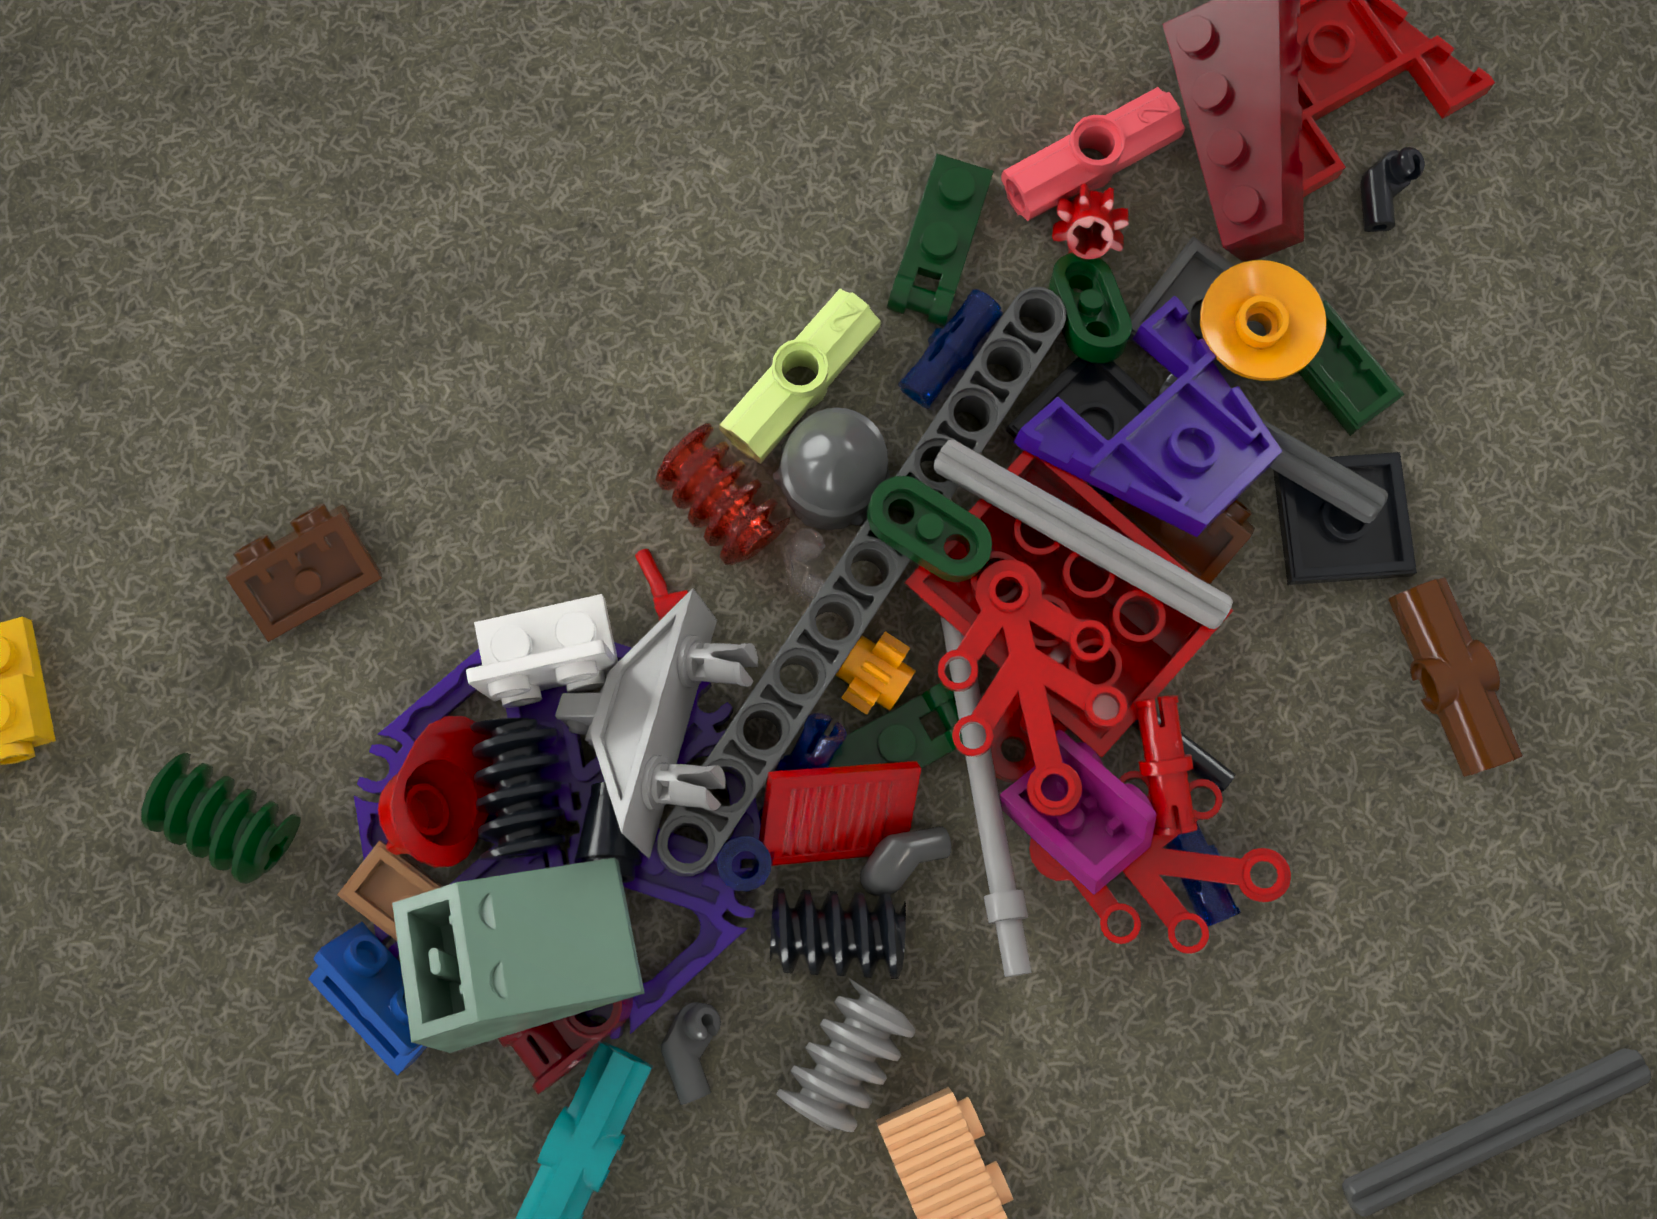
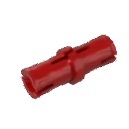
M1178 695L1157 697L1160 725H1158L1155 700H1151V698L1136 700L1134 705L1137 708L1145 758L1138 761L1140 775L1147 776L1151 805L1157 815L1154 835H1175L1171 812L1172 806L1174 807L1176 829H1180L1182 834L1196 831L1198 827L1194 818L1187 771L1193 769L1191 754H1184L1177 705L1179 702Z

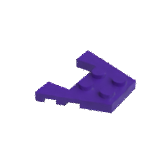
M1173 296L1140 325L1133 337L1137 344L1178 378L1171 386L1110 440H1106L1064 401L1056 397L1019 430L1014 443L1020 449L1198 537L1274 463L1281 454L1282 449L1240 387L1230 388L1213 363L1216 359L1215 354L1210 350L1204 338L1197 339L1185 321L1189 314L1188 310L1181 300Z

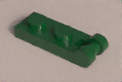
M936 153L887 304L888 310L904 314L906 309L929 315L927 322L945 327L993 176V170ZM917 274L939 280L937 291L914 285Z
M939 683L918 697L798 761L797 766L799 769L917 761L921 768H924L957 750L952 737L954 726L959 721L954 691L947 689L942 683ZM936 710L947 731L931 740L920 719ZM960 733V741L963 744L962 735Z

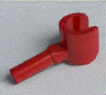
M642 549L635 554V557L651 587L650 591L653 595L655 610L660 621L688 593V589L668 594L667 584L650 550Z

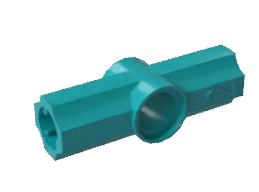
M604 1041L599 1044L597 1050L593 1053L584 1077L580 1080V1086L570 1106H565L547 1136L537 1160L541 1166L515 1219H583V1213L593 1192L600 1191L610 1172L608 1168L617 1150L620 1151L626 1137V1135L622 1134V1131L653 1065Z

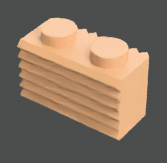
M947 1087L876 1120L917 1219H1008L1002 1205L1013 1201V1197L997 1161L986 1166L982 1161L974 1140L985 1136V1133L969 1097L957 1101L951 1089Z

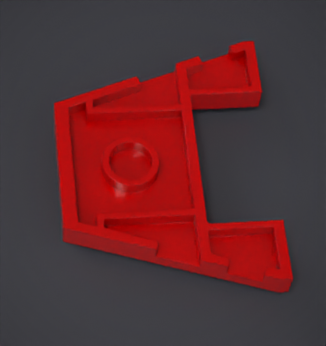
M1300 0V17H1297V42L1301 46V70L1298 71V103L1302 107V130L1299 131V160L1303 163V197L1339 178L1346 168L1315 123L1316 120L1404 71H1409L1442 119L1486 95L1495 84V81L1480 67L1473 72L1454 58L1451 54L1455 48L1437 35L1430 39L1407 22L1405 17L1408 12L1392 0Z

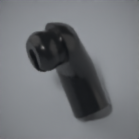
M1405 147L1400 151L1392 150L1363 174L1360 188L1365 232L1389 231L1395 227L1393 198L1411 183V180L1420 177L1424 171L1425 161L1419 150L1413 147Z

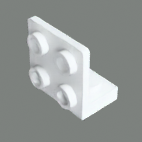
M599 594L474 622L482 666L466 669L469 685L492 701L501 700L502 707L505 708L538 702L542 699V690L566 685L568 693H580L601 688V686H604L605 676H607L608 671L618 662L604 596Z

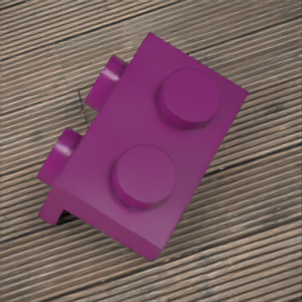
M1059 729L1056 731V737L1062 762L1071 766L1077 772L1082 784V794L1077 805L1070 812L1061 816H1047L1038 812L1030 803L1027 795V783L1031 773L1036 769L1034 766L1000 794L1001 808L1007 816L1095 895L1151 847L1157 815L1149 799L1139 788L1132 784L1121 782L1103 766L1100 757L1090 746L1083 742L1076 743ZM1051 775L1043 780L1041 790L1047 799L1059 801L1067 795L1068 786L1062 777Z

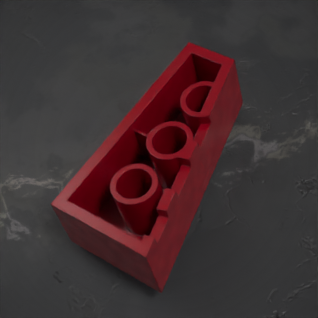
M1211 0L1162 24L1222 246L1243 262L1258 260L1304 241L1303 163L1299 160V131L1302 130V107L1298 103V71L1301 70V46L1297 42V17H1300V0Z

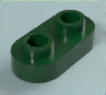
M1074 253L1062 256L1054 265L1048 289L1061 298L1066 308V321L1062 332L1068 347L1075 355L1089 362L1107 363L1116 360L1123 354L1132 331V322L1111 268L1101 258L1083 259ZM1073 289H1081L1083 292L1079 293L1074 291Z
M909 476L891 477L880 483L874 490L867 510L868 523L872 532L887 545L941 579L951 582H962L973 578L987 563L992 551V539L986 525L975 515L921 481ZM893 506H903L909 510L911 521L906 524H897L889 517L888 510ZM951 540L962 543L966 549V557L960 560L950 558L944 550V544Z

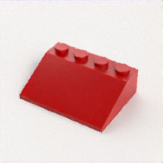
M1023 451L1007 468L1008 471L1190 573L1082 479L1026 451ZM980 498L968 512L978 517L986 525L992 539L991 555L982 570L969 580L951 582L941 579L924 567L919 566L904 583L965 637L981 612L976 601V584L982 572L997 561L1017 560L1027 564L1036 572L1041 581L1042 597L1082 622L1095 620L1106 626L1111 636V645L1107 654L1098 662L1084 663L1073 656L1069 643L1030 622L1036 649L1097 687L1112 686L1120 690L1125 696L1127 711L1121 722L1112 728H1099L1088 720L1085 711L1045 687L1051 715L1102 758L1138 718L1134 701L1147 698L1155 699L1218 628H1207ZM951 540L944 544V550L950 558L960 560L966 557V549L962 543ZM1004 581L997 587L996 595L1005 603H1013L1021 597L1022 590L1017 583ZM1230 609V611H1229L1227 617L1225 618V620H1226V619L1228 618V616L1234 611L1233 609ZM1003 628L984 653L999 668L1002 667L1009 656ZM1086 630L1077 637V644L1083 652L1096 653L1103 646L1101 636L1095 631ZM1101 695L1093 701V711L1101 719H1112L1118 713V704L1113 697Z

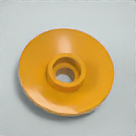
M1252 260L1230 267L1214 280L1202 301L1200 327L1206 344L1224 367L1248 379L1272 381L1283 379L1299 372L1315 357L1325 337L1326 313L1317 290L1298 271L1274 261ZM1257 321L1261 323L1266 330V335L1259 336L1253 333L1248 328L1247 322Z

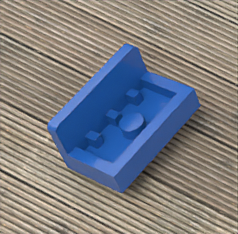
M360 922L320 948L314 956V961L318 967L308 980L398 1076L412 1065L427 1047L411 1042L400 962L367 926Z

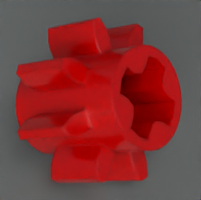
M1086 183L1081 184L1080 194L1072 201L1063 198L1058 200L1057 215L1062 220L1053 224L1052 239L1059 242L1067 240L1068 254L1074 253L1083 259L1101 258L1110 248L1122 251L1124 248V235L1118 229H1123L1129 225L1128 208L1114 209L1113 188L1110 187L1102 193L1089 190Z

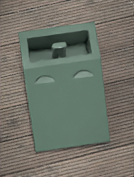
M616 858L456 882L392 903L412 1043L452 1053L644 994L619 861Z

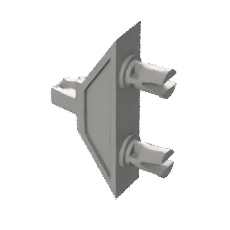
M694 588L608 671L600 693H563L555 714L557 719H560L569 727L571 733L586 735L585 741L594 746L621 833L648 859H650L666 804L698 807L711 811L717 810L721 805L708 790L725 789V775L720 766L677 764L699 684L703 681L738 684L748 687L754 681L744 668L758 667L757 651L751 643L711 644L717 619Z

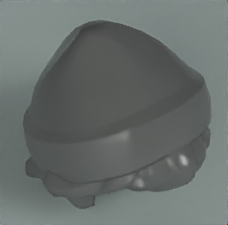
M838 407L818 411L807 417L795 428L781 445L780 467L773 473L774 482L782 488L787 503L794 511L795 516L805 526L821 530L844 529L850 524L855 526L864 524L868 519V505L874 490L880 483L890 478L888 451L879 429L864 415L847 408Z

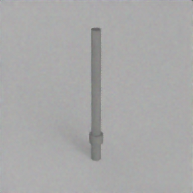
M940 616L946 651L956 650L964 636ZM955 659L949 663L952 682L961 683L969 678L971 666L965 660ZM978 679L970 689L963 692H954L959 720L971 715L981 700ZM969 724L961 731L963 745L967 748H979L986 740V732L980 725ZM990 748L979 757H965L990 892L989 895L984 896L988 924L996 925L1005 977H1013L1032 973L1022 919L1028 918L1024 891L1016 890Z

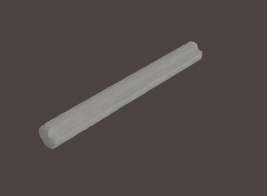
M948 440L938 453L934 461V470L937 474L1207 628H1218L1227 617L1233 600L1229 595L956 440Z

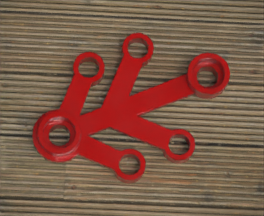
M1011 559L997 561L982 572L976 584V601L981 610L980 614L958 648L947 652L940 659L938 675L941 683L951 691L963 692L970 689L978 679L977 663L1002 628L1009 656L972 714L961 718L955 724L952 733L953 742L957 750L965 756L979 757L985 754L992 746L994 728L1018 692L1036 768L1028 779V799L1038 812L1047 816H1061L1070 812L1079 802L1082 794V784L1077 772L1071 766L1062 762L1045 687L1085 711L1088 720L1099 728H1112L1119 724L1126 714L1127 701L1122 692L1112 686L1097 687L1036 649L1030 622L1069 643L1073 656L1084 663H1095L1103 659L1110 648L1111 636L1106 626L1095 620L1082 622L1042 597L1041 581L1036 572L1027 564ZM1004 581H1013L1020 586L1022 595L1013 603H1005L997 597V587ZM1086 630L1097 632L1102 638V648L1096 653L1083 652L1077 644V637L1081 632ZM955 659L965 660L971 666L969 678L961 683L952 682L946 677V667ZM1108 695L1116 700L1118 713L1114 718L1105 720L1099 718L1094 713L1093 701L1098 696ZM977 724L985 730L986 740L982 746L970 749L961 743L960 733L965 726ZM1057 775L1066 781L1068 792L1065 798L1059 801H1051L1043 795L1041 784L1046 777Z
M1129 771L1119 778L1124 784L1133 779L1143 781L1148 788L1147 798L1151 803L1147 776H1141L1140 771ZM1197 779L1190 782V793L1196 788L1203 787L1209 789L1215 797V804L1211 810L1198 812L1193 809L1195 822L1213 818L1219 812L1223 802L1219 787L1206 779ZM1172 806L1171 812L1175 835L1160 836L1154 835L1153 832L1151 847L1127 866L1123 872L1168 928V938L1172 946L1182 953L1192 954L1202 950L1209 939L1208 926L1200 916L1189 913L1159 875L1238 885L1240 891L1247 898L1256 902H1271L1280 898L1287 891L1291 881V871L1282 855L1267 848L1253 849L1242 858L1163 848L1181 834V830L1176 829L1174 807ZM1033 838L1030 839V856L1037 870L1047 878L1055 881H1072L1100 917L1101 930L1108 940L1117 944H1125L1137 937L1141 929V919L1133 907L1119 903L1107 885L1094 895ZM1267 862L1274 867L1277 876L1275 883L1271 887L1260 888L1252 882L1250 871L1254 864ZM1117 910L1128 912L1134 920V928L1127 936H1116L1108 927L1109 916ZM1186 919L1195 921L1201 928V938L1193 946L1182 945L1175 937L1177 924Z

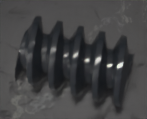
M499 718L473 723L471 725L473 732L491 738L476 744L472 748V755L476 759L493 763V765L477 771L474 774V782L479 786L494 789V792L476 801V809L479 812L496 816V819L481 825L477 829V833L481 839L498 843L497 847L482 853L479 856V860H503L547 854V850L565 842V835L545 830V823L562 816L563 808L543 803V796L561 789V781L541 777V770L558 763L559 755L539 750V743L557 736V729L537 724L536 719Z
M776 888L772 906L770 961L774 953L778 954L783 972L791 974L800 955H805L810 974L819 975L826 957L831 956L837 976H846L852 959L858 958L864 977L872 978L879 959H885L891 979H899L903 969L905 951L906 902L904 901L900 913H896L890 894H881L874 911L869 912L864 894L855 892L847 911H843L837 891H828L821 909H816L811 891L802 890L795 907L790 908L784 888Z

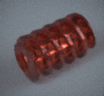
M705 423L684 436L666 454L662 465L658 469L655 480L662 490L669 491L674 489L671 499L677 508H690L687 518L693 527L702 528L707 526L703 537L709 546L717 547L724 544L720 553L721 561L725 565L732 566L754 557L773 542L787 527L790 517L774 524L768 520L777 507L778 502L774 498L758 505L752 501L761 488V482L756 479L742 486L736 482L746 465L740 460L723 467L721 461L729 451L730 446L725 441L707 448L705 443L713 433L714 427L710 423Z

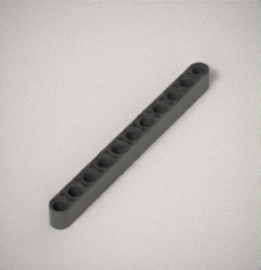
M1031 287L1021 291L1015 297L896 476L915 478L949 500L952 498L959 486L950 480L945 482L929 480L923 474L920 463L935 461L941 448L948 440H956L978 454L982 452L1064 326L1066 308L1059 296L1044 287ZM1031 317L1036 319L1041 324L1044 332L1034 333L1027 330L1019 318ZM999 364L1004 366L1010 372L1013 381L1001 382L995 379L989 373L987 365ZM957 412L972 414L978 419L981 430L969 432L962 429L956 423L954 414ZM893 506L888 510V512L900 510L911 516L909 510L903 506ZM868 519L702 765H718L722 768L723 772L734 774L742 784V798L736 804L731 806L720 805L714 811L676 805L662 825L657 839V854L662 865L669 872L678 876H694L703 872L713 862L768 777V772H772L911 559L881 541L872 532ZM858 561H868L875 564L882 574V584L877 586L860 584L851 572V565ZM825 612H833L840 615L848 625V636L840 640H831L824 637L818 631L816 617ZM789 665H801L811 673L814 679V688L805 694L791 693L782 685L780 671ZM754 718L770 720L777 728L779 741L770 749H756L746 741L743 735V726ZM682 827H692L703 834L706 841V852L699 861L682 863L670 854L668 840L675 830Z

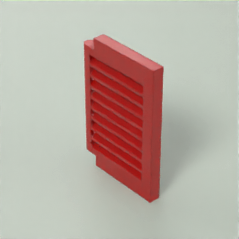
M917 761L768 772L758 847L762 853H769V864L771 866L870 857L884 837L910 831L922 768Z

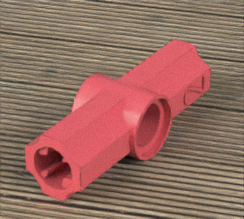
M1157 87L1107 115H1091L1082 118L1075 124L1070 135L1003 170L1001 181L1005 187L1007 199L1017 215H1021L1029 221L1057 206L1060 198L1068 200L1079 194L1081 184L1086 183L1089 190L1105 186L1111 181L1115 173L1182 137L1185 126L1182 122L1180 107L1170 92H1164ZM1085 148L1095 149L1105 158L1101 160L1086 157L1081 150Z

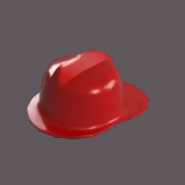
M445 716L429 724L414 742L399 772L390 779L382 790L377 810L380 826L388 839L386 850L394 855L409 854L417 861L433 868L452 867L469 856L478 839L477 829L484 825L489 815L476 809V801L494 792V789L479 786L474 782V774L477 771L493 765V763L476 759L472 755V748L476 744L491 738L472 731L471 725L475 721L465 716Z

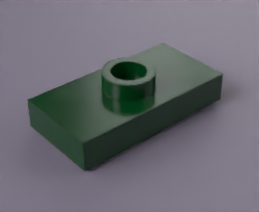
M1324 300L1326 333L1323 343L1315 357L1298 373L1351 436L1396 403L1405 394L1327 300Z

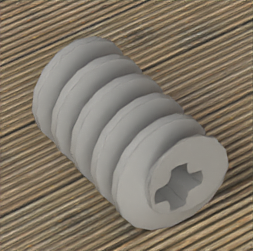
M849 978V981L860 994L859 999L837 996L834 1001L846 1018L845 1021L841 1023L823 1019L820 1023L821 1028L831 1040L830 1045L825 1046L808 1042L805 1047L817 1064L813 1070L794 1065L790 1071L802 1087L801 1091L796 1093L779 1089L776 1093L780 1099L797 1112L828 1131L834 1128L846 1132H854L858 1123L846 1106L852 1105L860 1108H869L872 1098L861 1082L866 1081L883 1085L887 1076L876 1062V1058L898 1061L901 1052L890 1038L891 1034L912 1038L916 1032L915 1028L901 1011L851 978Z

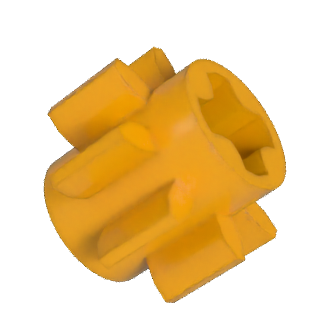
M886 631L877 644L862 635L836 674L837 677L849 684L841 698L866 715L875 702L890 711L916 672L915 669L902 662L910 647Z

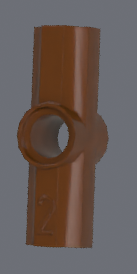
M1446 578L1431 580L1389 598L1392 610L1414 658L1410 667L1412 680L1419 679L1427 697L1421 699L1422 704L1429 712L1438 715L1463 776H1470L1523 757L1496 695L1500 686L1496 662L1482 642L1471 638Z

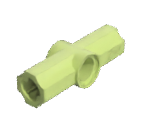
M839 289L796 339L787 341L778 348L773 357L772 366L720 423V431L743 454L761 464L807 410L815 407L823 400L828 386L880 328V319L872 312L870 306L853 292L849 293ZM798 366L807 367L817 375L812 382L802 386L788 382L784 376L790 369Z

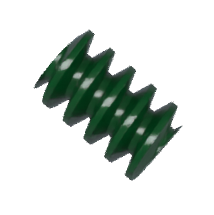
M182 753L175 756L155 776L146 793L141 809V821L144 827L154 832L164 831L167 841L172 844L183 845L186 843L189 853L195 857L204 858L209 856L212 867L222 871L231 869L234 880L240 883L248 884L270 871L294 840L301 823V817L291 814L279 826H276L274 821L279 811L277 803L269 801L255 814L252 812L257 798L256 791L247 788L234 800H231L230 797L235 786L233 778L223 776L210 788L208 785L213 774L212 766L207 763H201L188 775L186 772L190 764L191 754Z

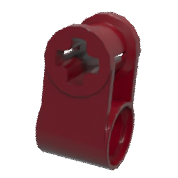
M631 997L613 1003L611 1016L605 1023L592 1021L586 1016L585 1012L510 1034L498 1038L504 1048L512 1046L534 1076L535 1081L532 1087L539 1095L588 1057L587 1053L625 1023L630 1016L633 999Z

